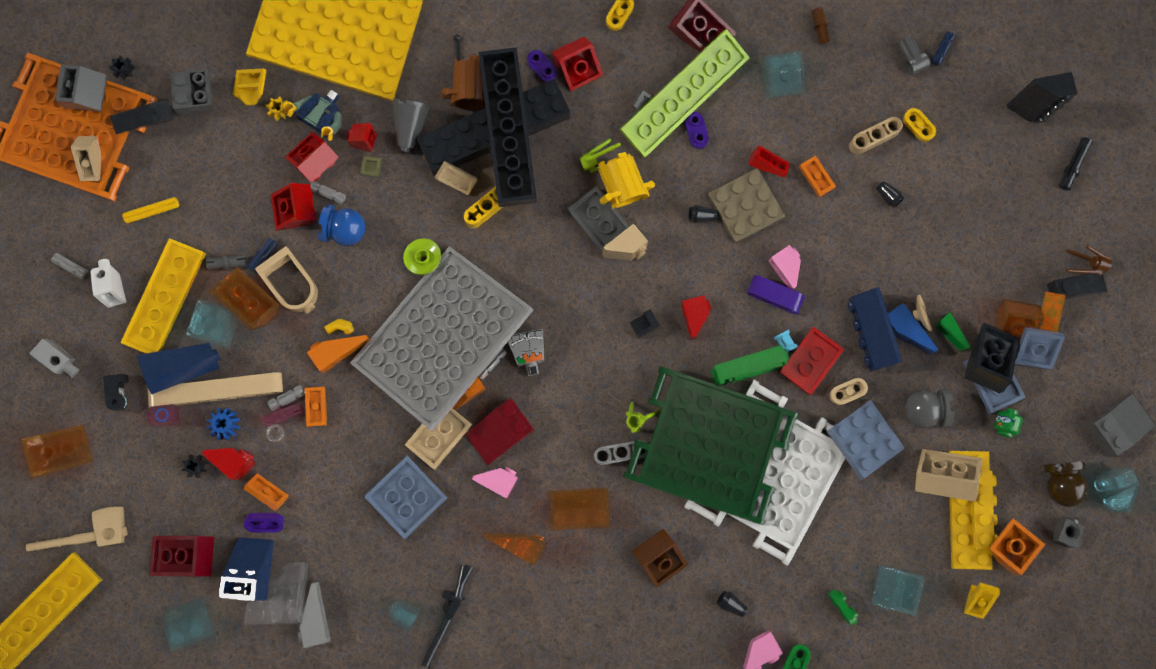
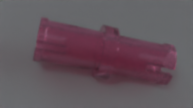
M299 402L283 409L282 407L277 408V411L261 416L265 428L281 421L284 423L287 421L286 419L303 414Z

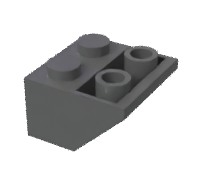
M61 64L55 101L63 108L102 112L107 75L82 66Z
M208 69L170 73L173 110L179 116L200 114L212 107Z

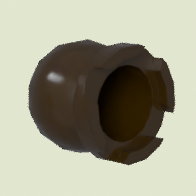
M1085 461L1065 463L1066 467L1063 464L1044 465L1045 473L1050 472L1051 475L1048 480L1047 490L1050 498L1056 504L1064 507H1073L1084 501L1088 495V484L1086 478L1081 474V470L1086 469Z

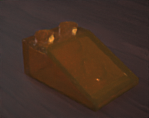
M84 425L21 439L20 441L30 480L93 462Z
M484 533L482 536L534 566L547 545L544 542L546 538L537 533H534L533 536L531 534Z

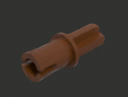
M818 7L812 10L815 22L814 30L817 31L819 43L825 45L830 42L827 29L828 22L825 20L824 9Z

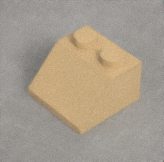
M632 224L603 247L602 255L604 258L632 261L636 258L638 260L646 253L648 240Z

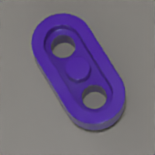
M539 50L531 51L527 56V64L538 78L544 83L552 79L556 80L557 69L544 53ZM539 57V60L534 61L533 58ZM549 70L551 74L547 75L545 71Z
M692 112L685 119V127L691 146L695 149H702L706 147L709 136L703 116L698 112ZM695 118L698 122L693 123L691 120ZM701 136L703 140L699 141L696 137Z
M250 513L245 517L244 528L253 533H275L283 529L285 520L278 513Z

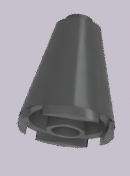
M393 99L395 146H398L400 151L410 152V149H414L416 146L417 137L420 136L430 111V105L410 100L400 102L401 99Z

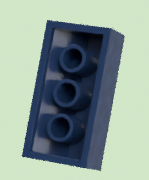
M880 287L865 291L848 299V310L854 316L853 327L859 333V346L865 352L864 363L870 369V372L902 362Z

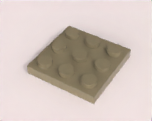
M757 168L708 193L712 204L734 243L785 217Z

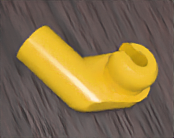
M337 319L324 326L328 334L338 329L344 331L346 335L354 331L352 323L343 319Z

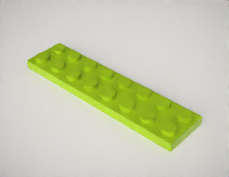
M727 29L724 30L619 130L638 153L645 158L750 57Z

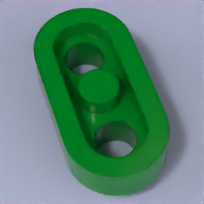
M835 589L827 593L845 621L851 627L858 622V614L852 606L848 607L845 603L847 599L840 590L836 591Z
M803 644L793 645L782 669H806L811 657L808 647ZM801 650L803 654L798 658L796 652Z

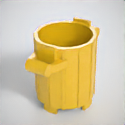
M626 152L617 154L618 157L608 161L606 165L604 161L598 164L600 168L599 173L607 190V194L601 197L599 201L603 205L610 202L612 209L626 206L640 199L645 200L650 196L648 191L655 186L653 181L643 183L633 156L627 155Z

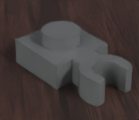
M641 90L632 105L636 110L628 115V120L649 102L653 96Z

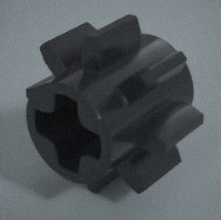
M119 55V58L112 59V66L109 67L116 78L120 76L123 80H126L128 76L132 77V70L135 69L133 64H131L132 61L128 57L124 60L121 55Z
M190 454L187 461H182L185 464L182 471L188 472V478L193 477L194 474L196 478H200L201 472H207L204 467L208 462L201 461L202 455H198L195 459L194 455ZM194 463H197L198 466L193 470L192 466H194Z

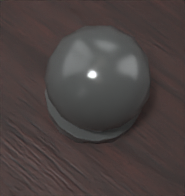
M939 389L937 394L928 390L917 391L908 397L905 403V415L916 427L929 428L934 427L937 423L942 428L952 426L955 414L954 411L950 410V401H954L952 393L949 389Z

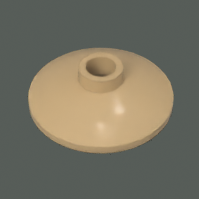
M917 295L916 310L913 311L914 318L917 321H921L927 330L932 331L925 304L921 295Z

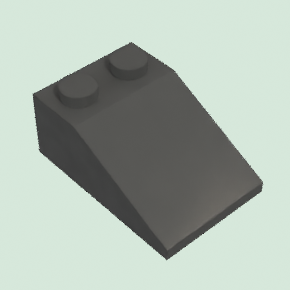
M1133 394L1128 395L1085 424L1107 457L1120 455L1155 426Z

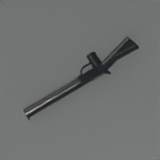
M461 564L455 594L445 590L442 595L443 598L447 599L443 607L444 611L447 601L449 600L452 603L448 611H445V618L421 664L424 667L430 669L429 665L461 601L466 599L462 596L464 586L474 569L472 566Z

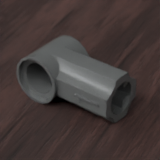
M908 36L898 42L897 45L906 60L905 67L909 69L908 73L910 75L930 68L928 56L920 51L913 36Z

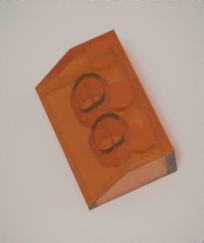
M238 267L209 290V293L251 331L265 327L279 315L280 304Z
M608 488L549 491L551 531L611 527Z

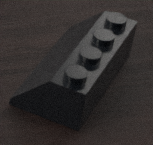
M1072 72L1033 79L1007 104V108L1029 122L1037 121V123H1043L1048 121L1050 116L1055 115L1056 111L1064 108L1063 106L1071 102V99L1078 94Z

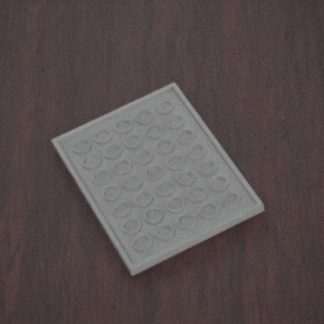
M449 246L441 255L437 268L424 275L350 363L428 429L433 431L533 312V309Z

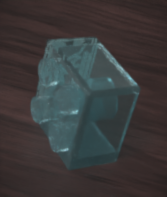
M198 299L186 336L229 349L241 313L233 308Z

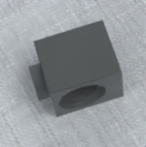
M1072 517L1059 519L1051 540L1067 548L1077 549L1085 527L1078 524L1079 521ZM1067 527H1069L1071 530V534L1069 537L1066 535Z

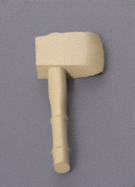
M107 507L93 511L92 522L94 532L26 544V550L39 551L40 549L94 541L97 542L98 547L124 543V536H127V528L124 523L123 507Z

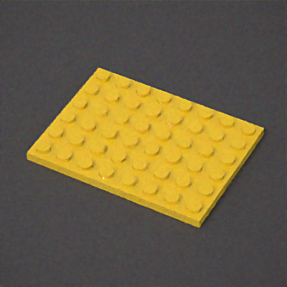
M263 0L246 56L393 102L423 0Z

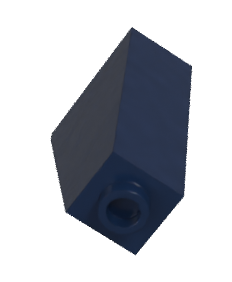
M210 343L137 355L145 383L151 395L220 368L217 361L221 360L217 349L212 350Z

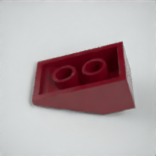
M687 0L668 25V28L678 38L698 52L703 51L726 29L733 37L736 34L703 0Z
M510 398L465 435L486 464L489 465L533 433L534 429L512 398Z
M153 536L149 576L212 577L214 537Z

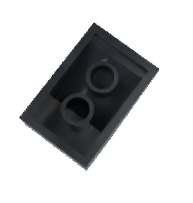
M983 323L967 363L965 379L1000 394L1012 383L1019 337Z

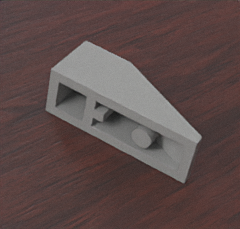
M319 582L312 583L310 586L300 632H298V639L300 644H303V648L331 641Z

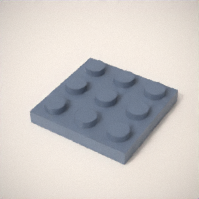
M871 400L827 430L860 480L866 478L904 449V446Z
M406 456L364 496L404 539L448 498L409 456Z

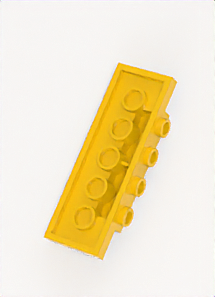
M949 451L952 454L983 458L976 501L950 497L951 569L992 570V553L989 551V547L998 537L997 534H994V526H997L998 518L993 510V506L997 505V496L993 495V487L996 486L997 480L996 476L990 471L989 452Z

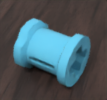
M789 330L774 337V340H777L779 345H782V348L786 349L787 352L798 347L791 339Z

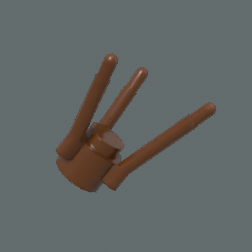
M1089 245L1086 248L1096 254L1097 257L1094 256L1092 258L1066 249V252L1090 261V267L1093 269H1066V272L1101 276L1102 273H1107L1111 268L1112 262L1110 257Z

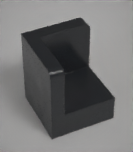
M651 309L630 322L638 339L653 332L660 326Z

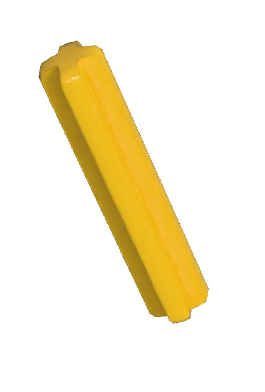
M172 197L124 212L122 214L123 220L126 223H131L178 208L179 201L176 197Z

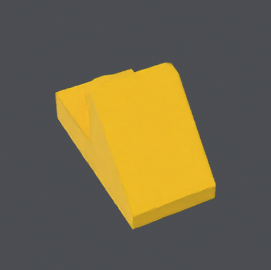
M981 582L978 586L971 584L964 613L984 619L1000 595L999 588Z

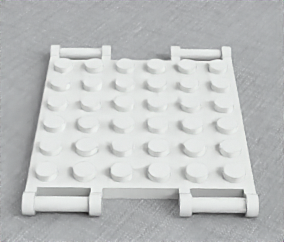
M756 380L752 381L745 394L759 399L753 395L754 391L778 403L777 406L782 408L788 400L787 397L783 395L781 397L759 385V382ZM783 416L776 438L779 442L785 429L787 416ZM823 417L820 418L815 429L799 420H795L788 442V451L773 447L762 482L776 488L775 493L771 496L764 518L766 520L765 525L762 526L730 515L760 532L753 543V547L761 548L782 560V563L787 566L791 562L845 459L834 441L821 433L823 429L827 431L833 427ZM761 489L752 514L756 517L765 492ZM687 500L684 508L692 509L713 521V524L718 527L725 515L728 514L720 511L716 515L690 500ZM767 536L789 549L788 552L785 554L763 541L764 538Z

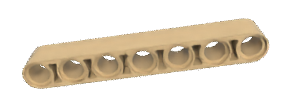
M266 373L182 383L152 395L148 389L149 408L196 404L199 401L200 403L218 401V399L221 401L237 399V397H254L256 394L257 396L276 394V392L277 394L283 393L282 373Z

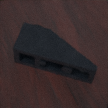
M166 99L111 115L110 119L117 135L172 121L173 115Z
M1103 273L1101 276L1091 274L1062 278L1047 284L1049 292L1066 295L1065 300L1107 292Z

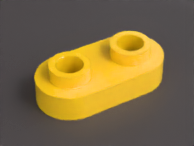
M616 0L606 17V25L610 30L618 31L622 29L633 11V0ZM626 5L628 8L622 9L621 6ZM617 20L618 24H613L612 21Z
M911 108L904 114V124L918 140L928 142L935 136V126L919 109ZM910 117H914L915 122H912ZM925 130L928 135H923L922 131Z

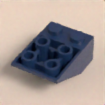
M238 537L221 578L220 598L253 601L267 600L274 540Z

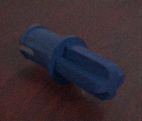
M268 238L261 249L256 251V255L246 267L257 274L255 268L268 259L278 243L272 238Z

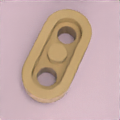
M861 378L852 379L834 387L830 391V400L835 405L846 404L864 396L867 393L868 386ZM854 385L859 386L860 389L858 392L854 390ZM837 392H840L842 394L841 399H838L836 397Z

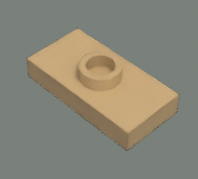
M446 161L443 162L435 175V179L466 195H469L477 182V177Z

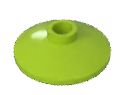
M417 239L411 242L405 249L403 256L404 264L414 274H428L434 271L440 263V248L430 239ZM422 257H427L425 261H421Z

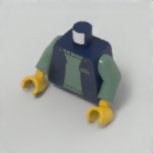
M330 90L325 98L315 93L313 96L310 95L294 103L285 102L282 111L288 110L287 116L291 117L293 112H296L295 115L300 121L319 132L322 138L323 136L327 137L329 141L341 129L342 115L338 106L335 105L340 96L333 90Z

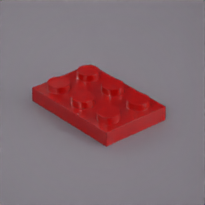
M813 326L787 361L788 364L783 366L779 373L810 396L845 349Z

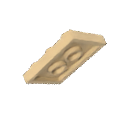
M452 408L433 431L422 424L405 446L436 470L471 428L472 424Z

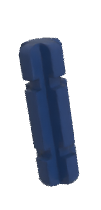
M946 32L931 60L932 64L939 66L942 63L951 43L955 39L954 33Z

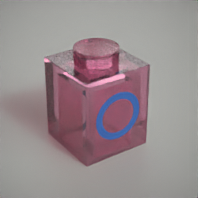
M169 404L149 407L150 412H148L147 417L152 427L180 425L178 405Z

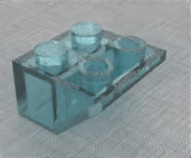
M1131 466L1114 467L1094 476L1095 487L1102 493L1104 506L1110 512H1129L1132 510L1140 483Z
M880 566L871 604L916 616L925 577Z

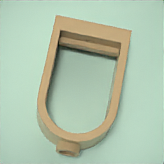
M287 246L255 268L278 301L288 310L305 312L307 314L315 308L314 304L318 297L317 286ZM289 260L294 262L310 285V295L300 305L287 304L267 277Z

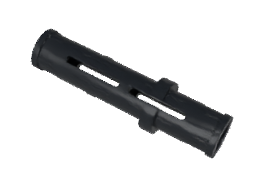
M1087 137L1080 139L1069 165L1064 169L1065 174L1058 185L1060 189L1065 191L1071 189L1075 178L1080 174L1079 169L1093 143L1091 139Z

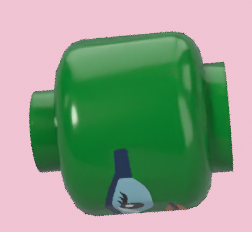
M1007 408L1006 411L998 412L994 428L997 430L998 435L1013 438V436L1019 435L1023 418L1018 415V411Z

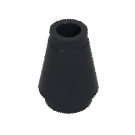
M885 181L881 182L876 188L888 206L893 208L897 207L905 198L901 191Z
M694 205L689 208L688 218L693 223L716 221L718 214L716 209Z
M723 591L717 600V605L720 606V609L743 617L747 611V606L731 592Z

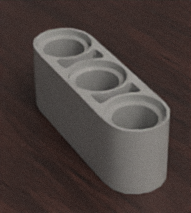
M634 441L600 447L594 453V461L599 465L629 461L635 447L633 446ZM622 447L626 450L627 455L625 458L617 456L616 450ZM647 450L644 454H640L639 458L645 457L647 454ZM599 451L607 453L608 458L606 461L601 462L598 460L597 453Z

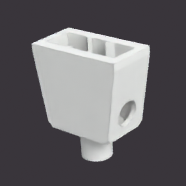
M108 259L98 260V268L90 271L93 296L108 308L127 303L120 274L110 265Z

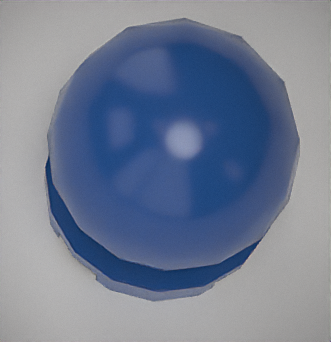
M326 204V207L322 209L319 224L322 225V233H318V240L328 243L332 238L337 244L352 246L361 241L365 234L366 223L364 218L351 208H342L336 211L335 205Z

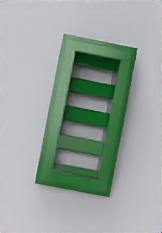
M950 312L934 324L960 352L970 347Z

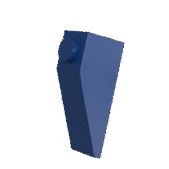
M904 303L888 313L895 336L929 354L938 350Z

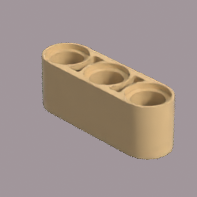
M891 117L856 134L849 143L850 151L854 154H862L894 138L902 129V121L897 117ZM888 125H892L895 131L890 130ZM872 133H876L879 139H875ZM855 141H860L863 147L857 146Z

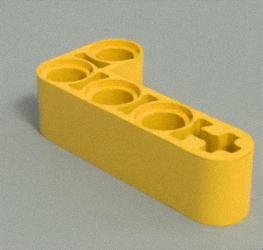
M496 187L465 211L464 220L469 228L479 227L503 208L498 206ZM490 203L493 206L490 210H484L483 205ZM471 215L473 217L476 216V221L470 220L469 217Z

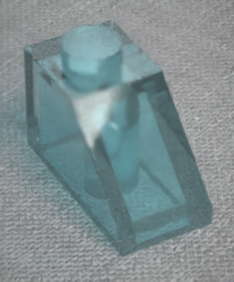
M400 599L397 603L393 602L389 610L391 614L389 619L409 631L413 628L422 609Z

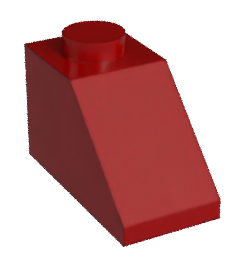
M353 124L352 129L348 130L346 136L350 147L372 153L377 138L372 124Z
M705 295L681 302L691 340L696 338L710 314L709 311H711L710 302L705 299Z

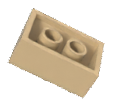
M922 449L916 473L915 491L976 501L983 458Z

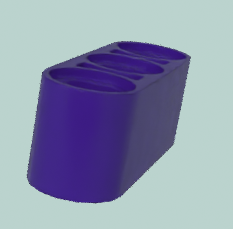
M754 275L747 294L751 297L754 296V298L770 305L772 303L773 306L796 315L799 313L805 298L803 294L757 275Z

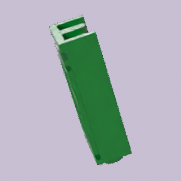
M782 345L714 365L715 368L711 369L710 372L715 385H728L729 383L780 369L788 364L787 360H789L786 349H783Z

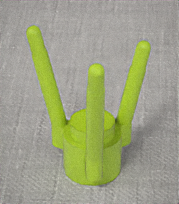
M608 139L593 150L583 154L579 159L584 171L589 170L590 173L599 171L600 168L595 167L598 164L596 158L621 146V143L596 153L612 141Z
M632 401L628 412H626L628 416L626 420L627 426L631 429L632 433L641 432L640 427L644 422L659 414L662 408L643 416L639 412L633 413L634 402Z

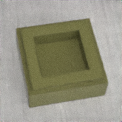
M363 156L360 175L379 178L382 159Z

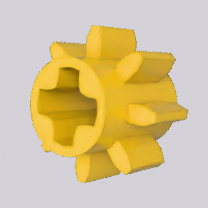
M280 96L278 99L271 98L270 104L266 105L270 110L267 113L269 117L274 116L276 121L279 118L286 120L285 116L288 110L282 111V108L287 101L283 102Z

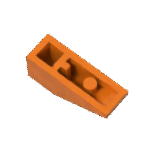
M367 335L323 341L321 343L316 342L310 347L307 354L321 373H325L366 345L370 339Z

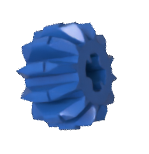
M218 408L217 413H210L213 419H207V422L211 423V425L206 427L207 430H212L210 436H217V440H222L223 437L225 440H230V435H237L234 429H240V426L236 425V423L241 420L240 418H235L237 415L235 411L231 412L230 408H225L224 411L222 408ZM222 420H223V421H226V422H225V424H226V427H225V428H224V427H220V426L222 425V424H220Z

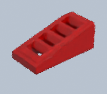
M758 145L751 153L748 165L785 178L790 163Z

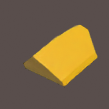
M266 69L236 70L233 95L246 105H256L263 94Z

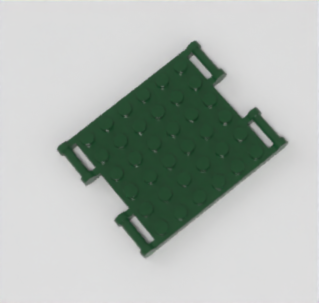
M659 366V375L651 398L649 397L647 403L662 409L650 444L638 440L634 441L633 446L635 447L627 472H624L623 478L764 526L766 522L764 518L771 496L775 493L776 488L762 482L773 447L788 451V442L795 420H798L799 413ZM666 376H670L672 379L663 402L659 400ZM783 416H787L785 429L779 442L776 440ZM644 449L647 450L640 476L634 475L641 451ZM761 489L765 492L756 517L752 514Z

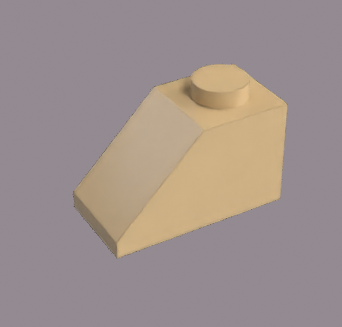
M78 136L72 144L71 150L80 181H99L101 150L97 136Z

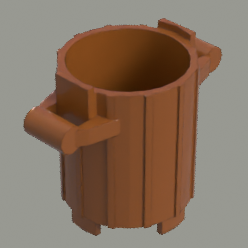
M469 55V59L457 61V58H455L453 64V89L443 88L440 94L442 99H450V106L453 105L463 110H481L486 108L479 56Z

